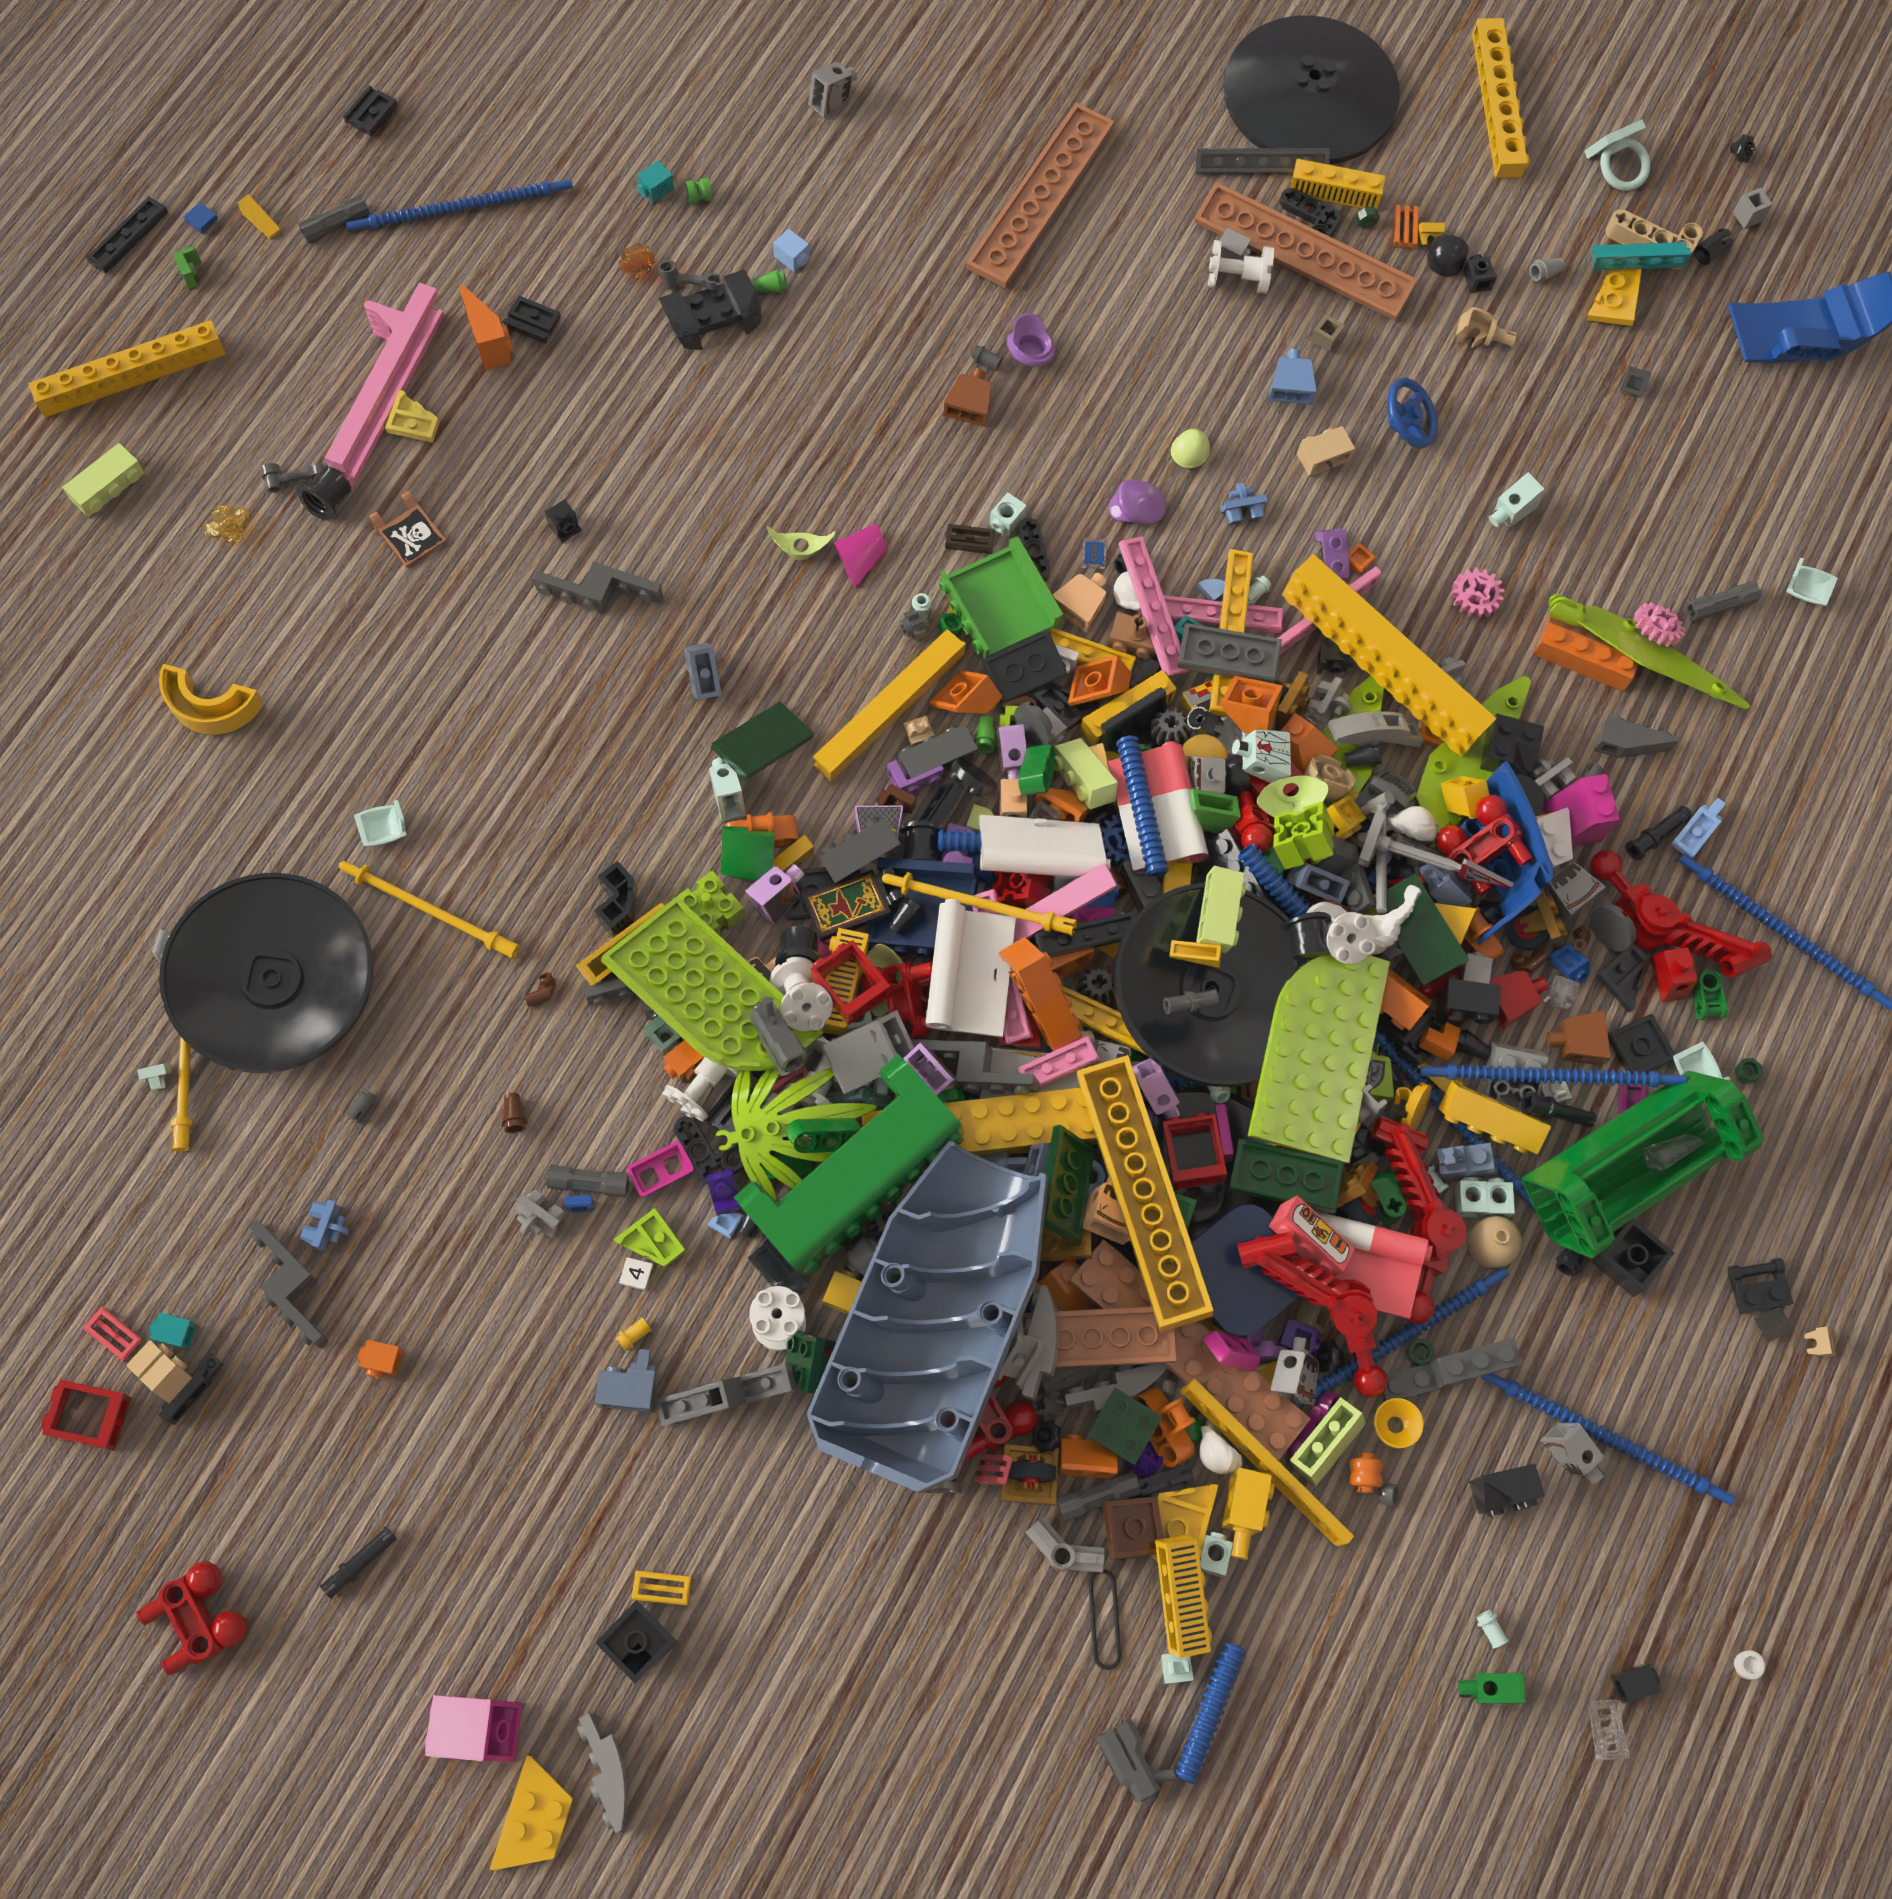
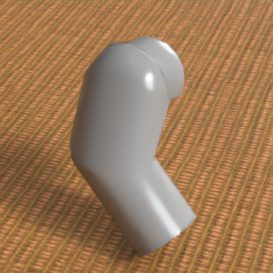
M159 930L152 950L160 964L166 942L171 932L166 930Z

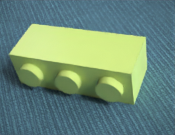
M118 443L62 488L69 499L87 517H90L93 513L100 511L111 499L119 496L130 484L138 481L144 474V471L138 460Z
M1081 738L1055 746V770L1059 771L1066 784L1072 787L1079 800L1083 801L1089 810L1116 801L1118 782Z
M1214 866L1208 872L1196 943L1221 945L1222 953H1227L1233 946H1236L1239 937L1236 925L1240 921L1243 908L1239 906L1240 898H1243L1246 890V883L1243 882V872Z
M1340 1397L1290 1459L1294 1471L1316 1487L1366 1425L1363 1414Z

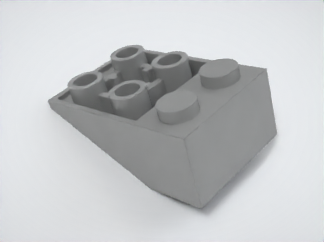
M897 1010L879 1016L821 1046L843 1094L881 1077L879 1075L880 1069L897 1054L903 1059L914 1049Z
M1492 1041L1491 1052L1486 1066L1488 1069L1493 1065L1495 1069H1498L1499 1066L1502 1069H1505L1506 1066L1513 1069L1516 1066L1518 1070L1521 1067H1524L1525 1070H1528L1529 1067H1532L1533 1070L1536 1067L1543 1070L1547 1066L1548 1056L1543 1051ZM1487 1078L1484 1081L1483 1094L1521 1110V1100L1524 1094L1532 1091L1539 1096L1543 1081L1540 1080L1539 1083H1536L1535 1080H1532L1529 1083L1528 1080H1525L1522 1083L1519 1079L1516 1082H1513L1512 1079L1509 1082H1506L1505 1079H1502L1501 1082L1494 1079L1492 1082Z

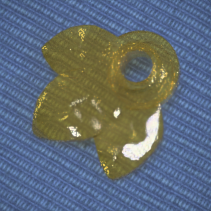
M218 505L212 512L213 521L203 525V531L212 538L222 536L230 542L238 541L244 535L243 524L249 518V511L245 506L233 510L228 505Z

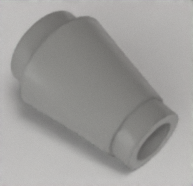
M1562 258L1538 259L1530 266V276L1534 281L1544 282L1564 271L1565 262Z

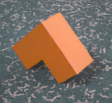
M1448 1022L1441 1027L1439 1032L1429 1027L1422 1034L1419 1047L1448 1061L1455 1054L1461 1029Z

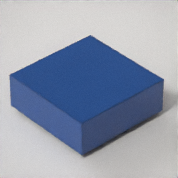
M199 202L184 216L185 222L203 234L218 220V217Z
M592 1195L564 1196L565 1207L569 1213L590 1212L594 1210Z

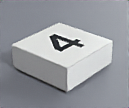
M627 1257L619 1281L620 1285L646 1291L653 1264Z

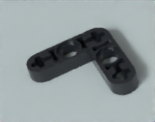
M1287 188L1282 192L1280 205L1284 210L1312 223L1313 226L1311 228L1329 237L1333 236L1341 218L1340 212L1336 208L1294 188ZM1290 197L1294 199L1290 202L1287 201V199H1290ZM1312 206L1316 211L1314 213H1307L1304 208ZM1332 217L1333 219H1331L1328 223V226H1326V219Z
M1025 518L1019 523L1018 537L1026 551L1032 546L1040 549L1041 552L1038 555L1029 554L1035 566L1039 562V569L1043 572L1041 577L1046 582L1049 578L1050 566L1040 525L1033 518ZM1025 527H1029L1030 530H1033L1032 539H1029L1028 531L1025 530Z
M684 1116L676 1121L674 1125L675 1135L679 1142H681L699 1178L704 1183L708 1184L706 1175L709 1174L708 1169L710 1167L714 1170L721 1167L718 1163L720 1160L727 1170L732 1169L733 1175L745 1169L742 1160L735 1167L729 1166L727 1162L730 1154H740L738 1143L732 1149L716 1155L699 1124L694 1119ZM685 1123L693 1125L690 1128V1132L697 1139L691 1141L686 1133H681L684 1130L683 1125ZM698 1144H703L706 1148V1153L701 1158L693 1156V1149Z

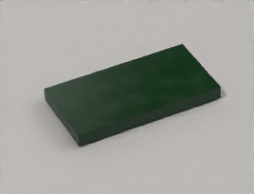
M778 702L712 742L711 749L746 781L811 740L814 732L785 705Z
M1415 873L1387 889V912L1379 914H1388L1403 905L1405 902L1404 893L1408 886L1413 885L1420 888L1422 893L1415 901L1413 912L1400 925L1401 930L1396 942L1425 987L1469 962V958Z
M1060 1124L1053 1126L1045 1172L1048 1176L1044 1226L1074 1245L1081 1241L1095 1148Z
M1239 1139L1229 1191L1282 1203L1298 1195L1313 1210L1335 1214L1344 1162Z

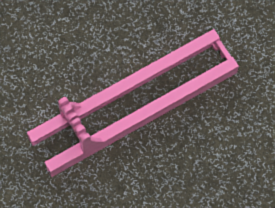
M419 283L403 312L372 301L364 303L374 335L388 341L325 456L326 463L347 480L351 489H353L386 427L398 391H405L444 318L443 310L438 309L436 311L431 309L438 295L437 289Z

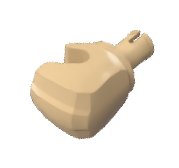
M1473 307L1460 317L1456 335L1457 342L1460 343L1468 337L1475 338L1471 348L1481 344L1488 346L1492 341L1512 347L1517 332L1499 328L1497 319L1493 318V315L1483 309Z

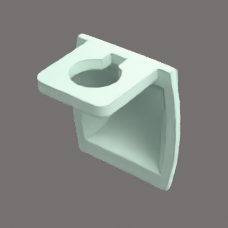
M1800 557L1786 592L1804 601L1827 606L1838 578L1819 569L1801 566L1804 558Z
M398 800L394 801V805L375 807L354 815L363 847L390 843L407 835L405 821Z
M1703 1041L1673 1056L1680 1075L1686 1071H1693L1731 1080L1729 1076L1722 1078L1712 1053Z

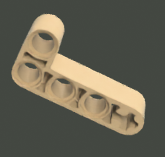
M1623 209L1616 210L1612 214L1605 230L1606 235L1610 239L1620 244L1686 242L1687 248H1691V254L1703 233L1702 228L1698 224L1687 223L1678 236Z

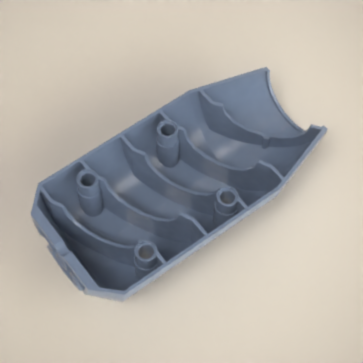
M948 1141L889 1217L810 1404L807 1417L819 1451L918 1493H923L958 1478L1039 1277L1048 1176L1040 1172L1039 1176L1035 1177L1018 1173L976 1156L955 1142Z

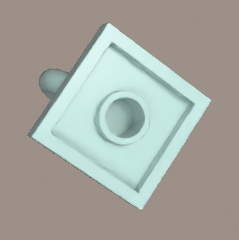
M1643 119L1604 136L1584 151L1587 159L1602 153L1600 161L1602 174L1606 181L1618 190L1631 191L1637 189L1648 178L1650 172L1649 155L1641 143L1632 139L1633 136L1646 128ZM1627 147L1633 149L1641 161L1639 176L1630 182L1619 180L1610 168L1611 155Z

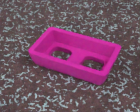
M679 1141L627 1166V1172L639 1195L642 1197L692 1173L694 1170L689 1157ZM676 1156L682 1165V1170L670 1175L664 1166V1162ZM652 1168L655 1170L659 1181L650 1187H646L640 1178V1174Z
M1219 1331L1210 1332L1202 1338L1219 1363L1248 1371H1256L1260 1362V1356L1246 1338Z

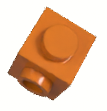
M684 1040L663 1056L665 1062L663 1068L672 1079L677 1077L681 1083L686 1079L689 1081L697 1076L694 1070L704 1059V1056Z
M367 1340L366 1345L362 1346L359 1351V1367L367 1371V1376L382 1379L383 1375L397 1377L404 1350L399 1346Z

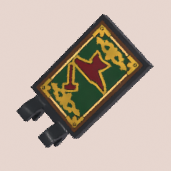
M892 866L882 870L876 876L872 869L802 895L803 902L820 942L828 940L832 936H837L838 928L855 930L891 916L890 909L899 907L905 898L901 893V888L893 890L889 894L885 890V886H890V884L884 883L882 876L884 874L895 875Z

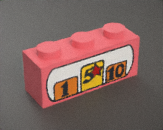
M1298 1195L1280 1205L1269 1225L1277 1234L1291 1231L1298 1255L1311 1261V1264L1318 1265L1323 1271L1329 1272L1334 1276L1344 1272L1355 1250L1350 1243Z

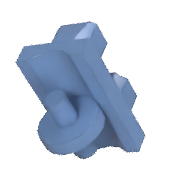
M1237 483L1236 491L1229 492L1230 499H1238L1226 501L1224 505H1220L1221 513L1225 512L1229 524L1243 521L1241 509L1248 508L1250 520L1260 519L1264 517V504L1267 502L1266 494L1247 498L1249 495H1254L1253 488L1246 489L1244 483Z
M327 1200V1203L313 1202L309 1215L320 1219L317 1228L305 1225L300 1238L317 1251L325 1253L329 1241L337 1243L340 1235L348 1236L350 1230L343 1227L346 1218L338 1216L341 1207L332 1200Z

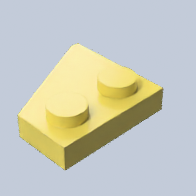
M399 390L385 427L387 433L433 443L439 426L438 417L430 411H426L417 401L414 402L407 397L403 390Z

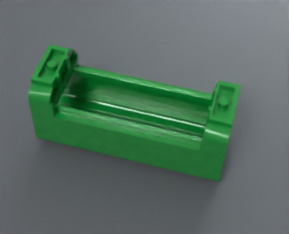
M899 1054L884 1065L879 1073L881 1079L895 1093L897 1098L776 1203L757 1181L749 1183L734 1197L789 1264L803 1276L807 1273L812 1275L822 1266L820 1261L827 1255L829 1257L834 1256L842 1248L841 1243L848 1237L853 1239L862 1231V1224L868 1219L870 1221L876 1219L883 1212L881 1208L888 1201L893 1203L903 1194L901 1190L909 1183L911 1186L914 1185L922 1176V1171L932 1163L948 1141L960 1145L964 1140L962 1136L965 1132L959 1120Z
M1686 1071L1681 1074L1686 1075L1685 1083L1680 1085H1664L1521 1178L1522 1184L1549 1239L1567 1249L1589 1258H1595L1613 1246V1240L1615 1239L1613 1232L1723 1159L1743 1160L1760 1149L1765 1139L1746 1096L1741 1094L1739 1089L1729 1080ZM1705 1103L1716 1128H1711L1701 1104Z

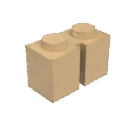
M1341 426L1336 429L1329 428L1320 435L1308 436L1303 439L1297 456L1310 477L1328 470L1327 461L1332 468L1351 461L1355 447L1345 429Z
M149 1340L126 1366L152 1392L167 1403H170L192 1377L185 1371L188 1367L186 1363L176 1355L172 1358L175 1353L163 1343L157 1346Z

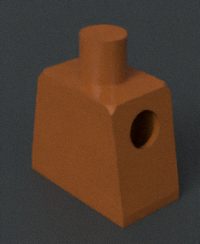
M975 368L971 376L964 374L958 376L944 401L943 416L986 427L991 382L984 380L986 373L983 370Z
M1605 1011L1566 1018L1558 1025L1559 1032H1547V1046L1561 1047L1563 1060L1604 1065L1611 1058Z

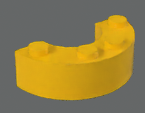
M167 664L162 665L159 676L162 697L177 720L195 732L219 735L235 731L249 723L264 704L257 690L237 684H232L230 689L220 697L213 699L198 698L193 695L195 683L187 670Z

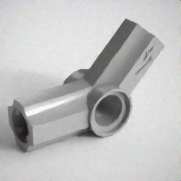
M1044 1517L1025 1532L1055 1570L1103 1573L1104 1548L1066 1544ZM1062 1549L1068 1553L1069 1561L1067 1564L1061 1565L1056 1562L1054 1554L1057 1550Z

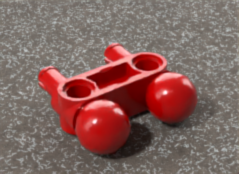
M1243 791L1237 797L1241 817L1234 826L1241 835L1243 848L1255 843L1257 845L1256 849H1260L1262 854H1264L1274 845V834H1276L1274 829L1275 818L1254 804L1252 793ZM1306 859L1305 863L1310 864V859Z
M1487 795L1477 803L1475 811L1477 819L1486 827L1467 840L1465 831L1456 825L1442 827L1435 838L1437 849L1442 854L1448 856V859L1458 864H1461L1462 857L1467 855L1469 861L1483 867L1507 849L1510 850L1521 867L1534 859L1522 842L1524 834L1520 824L1513 820L1508 813L1506 802L1497 795ZM1508 825L1510 833L1504 838L1502 836V828ZM1470 881L1479 896L1488 893L1492 889V886L1489 884Z
M905 962L885 968L875 967L891 986V996L886 999L889 1013L898 1011L910 1039L918 1040L925 1038L929 1031L937 1030L925 1025L926 1016L924 1015L917 983L919 980L931 978L933 962L915 966ZM898 971L902 975V980L900 984L896 980V974ZM863 973L860 978V988L864 993L874 985ZM908 1022L913 1026L911 1034L907 1030Z
M1003 1375L1001 1380L997 1379L993 1389L1002 1386L1008 1376ZM991 1393L977 1428L978 1435L973 1438L965 1460H969L985 1449L994 1451L1014 1439L1016 1435L1024 1436L1031 1433L1037 1424L1035 1409L1025 1401H1016L1011 1403L1003 1412ZM993 1426L1001 1427L1004 1430V1437L1001 1439L994 1438L990 1433V1428Z
M210 1561L196 1563L188 1570L186 1575L177 1580L167 1582L159 1591L158 1599L136 1612L139 1621L143 1625H148L167 1613L183 1645L181 1650L161 1662L168 1676L173 1675L190 1663L199 1665L207 1659L215 1658L221 1650L238 1645L246 1636L248 1630L247 1621L240 1613L225 1611L213 1620L202 1599L213 1595L220 1588L223 1579L221 1570ZM178 1588H181L183 1597L181 1601L177 1602L175 1593ZM205 1637L208 1640V1648L205 1652H202L200 1642Z

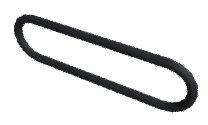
M1103 1569V1574L1108 1575L1112 1581L1117 1649L1116 1661L1112 1665H1103L1097 1656L1093 1579L1097 1574H1100L1098 1572H1093L1089 1578L1092 1644L1095 1663L1102 1669L1110 1670L1114 1669L1121 1660L1116 1581L1111 1572Z

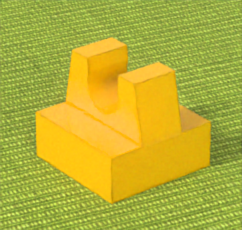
M1422 222L1418 224L1420 245L1427 244L1428 236H1432L1433 239L1442 236L1443 232H1445V223Z

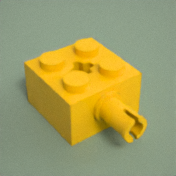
M1238 1468L1235 1472L1231 1473L1221 1528L1235 1532L1230 1555L1233 1558L1248 1560L1251 1535L1254 1536L1261 1532L1263 1527L1266 1528L1268 1525L1270 1511L1266 1510L1268 1500H1272L1275 1484L1271 1483L1272 1475Z

